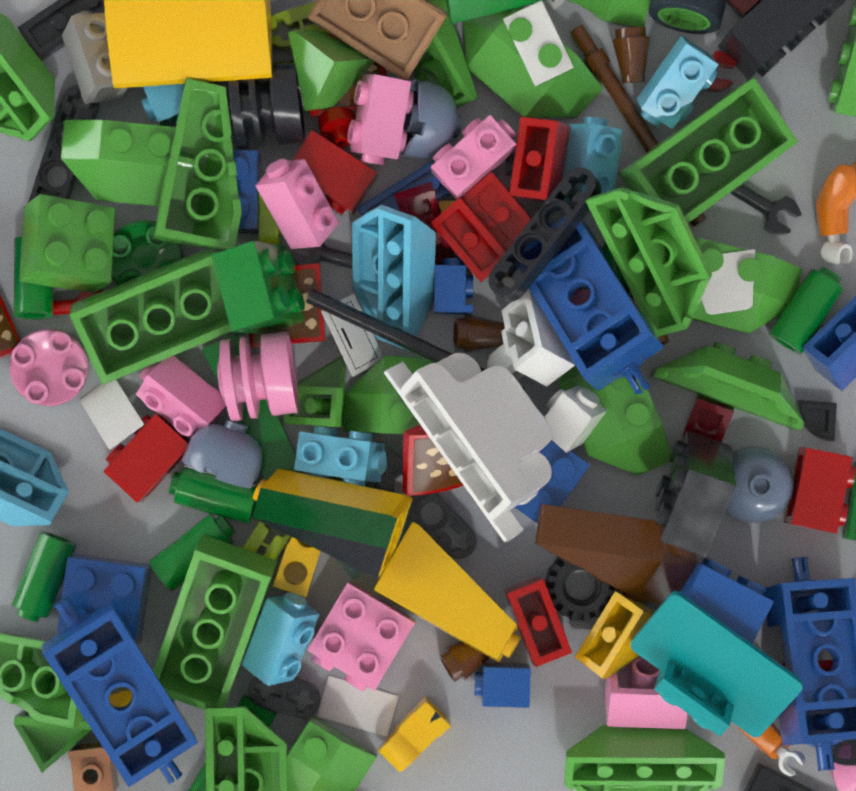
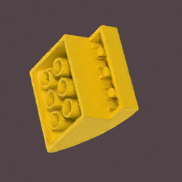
M104 0L108 50L114 89L185 84L186 78L202 82L272 78L271 0Z

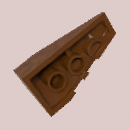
M540 504L535 544L569 564L577 565L591 573L597 580L617 588L632 600L662 604L670 593L681 591L696 568L697 561L696 553L660 541V526L656 525L654 520Z

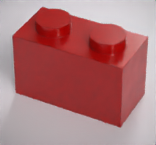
M520 117L510 196L540 202L547 200L563 179L570 126L554 120Z
M313 130L310 131L292 161L305 159L332 211L340 216L343 215L344 211L354 215L357 207L360 206L378 178L375 170Z
M148 414L141 419L144 425L134 432L136 436L126 447L120 443L105 459L109 465L103 472L137 503L144 502L182 460L187 445L190 442L186 436L180 434L160 414H155L152 418Z
M799 447L793 474V495L787 505L784 523L837 534L839 526L843 527L847 518L848 505L844 503L846 488L850 489L855 478L856 468L851 465L853 457Z
M537 576L503 590L529 659L535 667L572 653L543 578Z

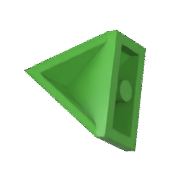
M303 30L288 33L305 111L334 107L375 62L347 43L319 30Z
M342 355L297 382L299 413L285 414L283 424L343 427L347 365Z
M22 711L14 716V726L41 773L91 731L85 719L82 720L78 728L72 729L38 722L30 717L27 711Z

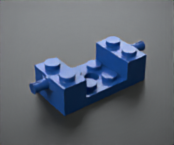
M566 216L552 226L548 222V226L550 228L561 227L566 221ZM582 220L529 289L586 382L597 391H600L616 379L626 377L634 393L638 395L643 393L641 387L644 390L650 387L639 367L645 360L665 347L646 317L633 303L606 260V253L589 226ZM530 242L524 249V258L527 260L537 258L542 251L541 242ZM518 260L515 261L514 264L517 268H520L523 272L527 270ZM582 287L590 288L589 300L582 305H574L572 298L575 291Z
M808 557L791 558L794 581L766 587L767 590L764 594L765 597L774 601L766 616L768 627L781 626L786 669L798 676L803 682L802 691L779 715L782 746L804 744L815 747L818 771L835 770L831 745H836L843 740L856 739L855 578L810 580ZM822 649L828 651L833 659L832 668L828 672L822 670L818 664V654Z
M70 597L63 598V602L70 613L67 612L61 601L57 602L54 606L67 625L59 634L42 644V654L128 787H131L157 769H160L168 784L175 782L168 767L177 780L183 775L173 759L198 743L194 731L140 651L131 632L112 602L110 601L93 613L81 616L70 600ZM117 687H126L132 692L130 703L124 707H116L109 701L111 691Z

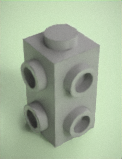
M83 11L71 16L62 34V38L84 103L120 100L127 88L114 89L105 12L93 13L91 11Z

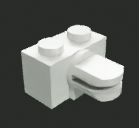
M530 289L520 299L511 302L501 310L505 329L501 331L504 344L490 354L487 369L494 365H500L507 368L517 381L526 375L548 386L575 366V363Z

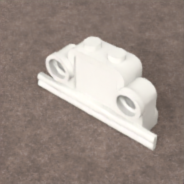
M455 353L437 363H430L418 369L414 374L411 373L404 362L387 369L384 374L502 540L507 542L520 534L524 529L510 510L517 505L530 502L537 495L538 491L549 482L552 474L548 460L539 453L551 441L552 430L545 417L525 393L521 384L507 368L500 365L491 366L481 372L478 363L472 357L463 353Z

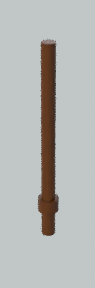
M583 24L573 29L570 34L586 57L583 61L592 74L596 73L642 147L648 152L659 143L608 63L611 60L603 48L598 49ZM702 213L693 219L691 223L694 227L707 218Z

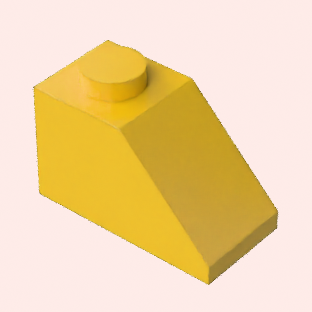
M615 591L575 655V658L601 678H609L639 657L631 649V641L654 612L641 602L632 600L624 594Z

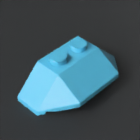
M384 205L374 208L352 222L353 289L364 313L417 337L434 298L436 232L415 216ZM375 335V337H376L377 339H379V340H382V341L387 342V343H389V344H392V345H394V346L400 347V346H398V345H396V344H394V343H392V342H389V341H387V340H385V339H383V338H381V337Z
M0 429V521L12 527L51 525L69 494L68 487L63 481L52 453Z

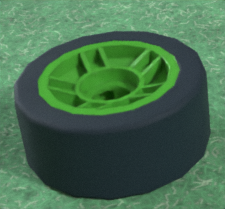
M651 0L649 15L655 22L678 32L707 34L715 32L720 28L726 0Z

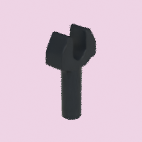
M743 183L730 192L734 197L762 213L766 221L764 230L773 235H787L791 232L790 228L778 221L777 214L779 211H785L794 218L802 215L795 200L789 196H785L778 201H770Z
M324 242L320 247H314V252L309 256L300 253L291 254L299 265L318 264L324 261L352 269V253L327 247Z

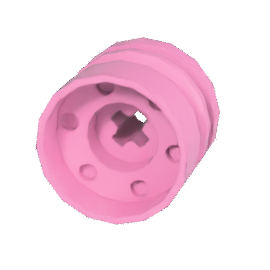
M287 331L261 335L260 353L254 354L247 337H240L239 356H236L231 339L220 340V357L217 364L221 397L227 407L231 421L243 419V402L247 404L250 418H258L260 400L265 399L272 416L299 413L295 363Z

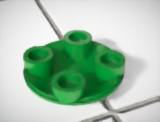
M135 220L126 223L116 230L113 236L111 278L119 285L183 258L181 244L153 239L156 221Z

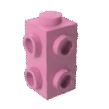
M363 74L362 81H358L354 92V103L358 104L356 119L352 120L349 125L347 140L348 143H351L350 152L362 154L361 162L384 165L385 158L398 160L399 152H403L407 140V132L403 129L405 115L409 114L413 105V91H410L411 81L376 74Z
M491 115L483 121L479 117L476 118L462 131L464 138L454 147L448 143L433 156L432 159L435 162L431 166L433 175L456 200L459 197H463L516 151V143L513 139L517 135L503 119L496 122Z
M280 159L271 163L266 168V174L255 185L290 249L320 247L339 224L305 159L293 161Z
M175 356L166 358L160 363L157 362L147 366L139 376L143 383L136 396L144 401L148 408L160 414L180 434L187 436L190 440L200 428L216 423L226 408L219 390L209 385L193 372L186 363L180 361Z

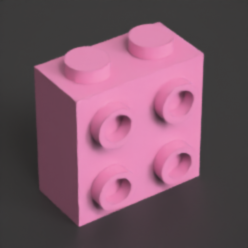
M349 580L307 651L314 654L311 660L328 671L335 667L347 674L344 680L355 688L365 691L366 687H369L375 691L413 628L415 619Z

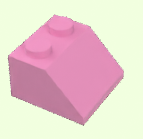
M641 656L605 679L607 727L685 729L688 713L678 706H672L665 702L660 694L654 690L660 670Z

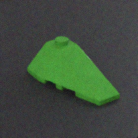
M0 632L1 698L9 704H15L27 711L29 716L38 722L72 729L78 728L84 717L42 654V644L48 641V639Z

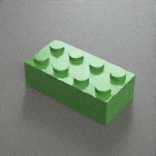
M753 77L735 87L618 174L630 190L678 204L687 223H689L798 143V140Z
M206 248L72 304L69 315L102 385L231 332L211 256L218 253V250Z
M203 534L194 551L153 670L170 698L205 710L206 707L226 706L278 561Z

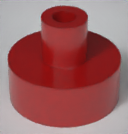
M333 107L323 112L318 119L321 136L339 148L347 147L350 144L347 140L349 125L352 120L356 119L354 111L347 107Z

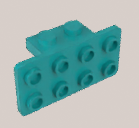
M679 591L670 593L631 641V649L660 670L654 690L660 694L662 699L672 706H678L692 716L696 724L704 729H710L718 736H721L727 730L730 722L752 737L761 736L802 691L803 682L798 676Z

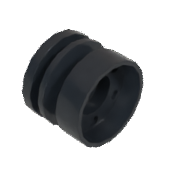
M294 60L272 62V78H268V81H261L260 79H248V83H244L243 80L228 81L226 94L230 125L239 149L249 148V130H254L258 147H264L266 129L274 128L279 145L303 143L305 141L302 96Z

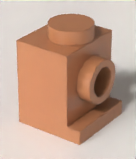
M100 742L75 745L68 751V757L71 760L74 791H115L119 787L117 768ZM87 769L97 771V781H89L87 779Z

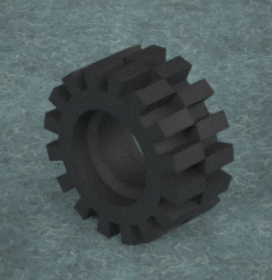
M557 557L553 565L549 566L547 579H545V584L555 609L561 615L575 621L591 620L590 618L600 617L616 591L615 587L594 578L596 587L590 597L584 600L572 598L567 593L566 580L572 572L584 569L577 565H571Z

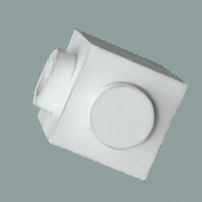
M580 385L566 391L560 389L547 403V407L550 410L546 414L545 420L552 430L551 440L566 453L582 445L608 411L599 403L600 400L594 392Z

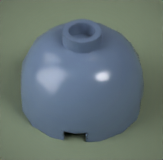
M411 79L410 91H413V105L409 114L405 115L403 129L407 132L405 148L400 155L428 159L433 157L445 145L451 143L453 138L459 136L462 127V117L457 115V106L451 94L445 88L431 82Z
M227 418L225 424L211 423L194 433L187 445L182 462L200 473H204V470L216 475L215 479L240 487L252 488L260 473L262 449L258 441L246 433L249 426Z
M748 446L734 450L732 456L736 487L726 509L727 513L742 522L761 523L774 519L786 509L793 495L794 481L789 466L780 455L768 448Z

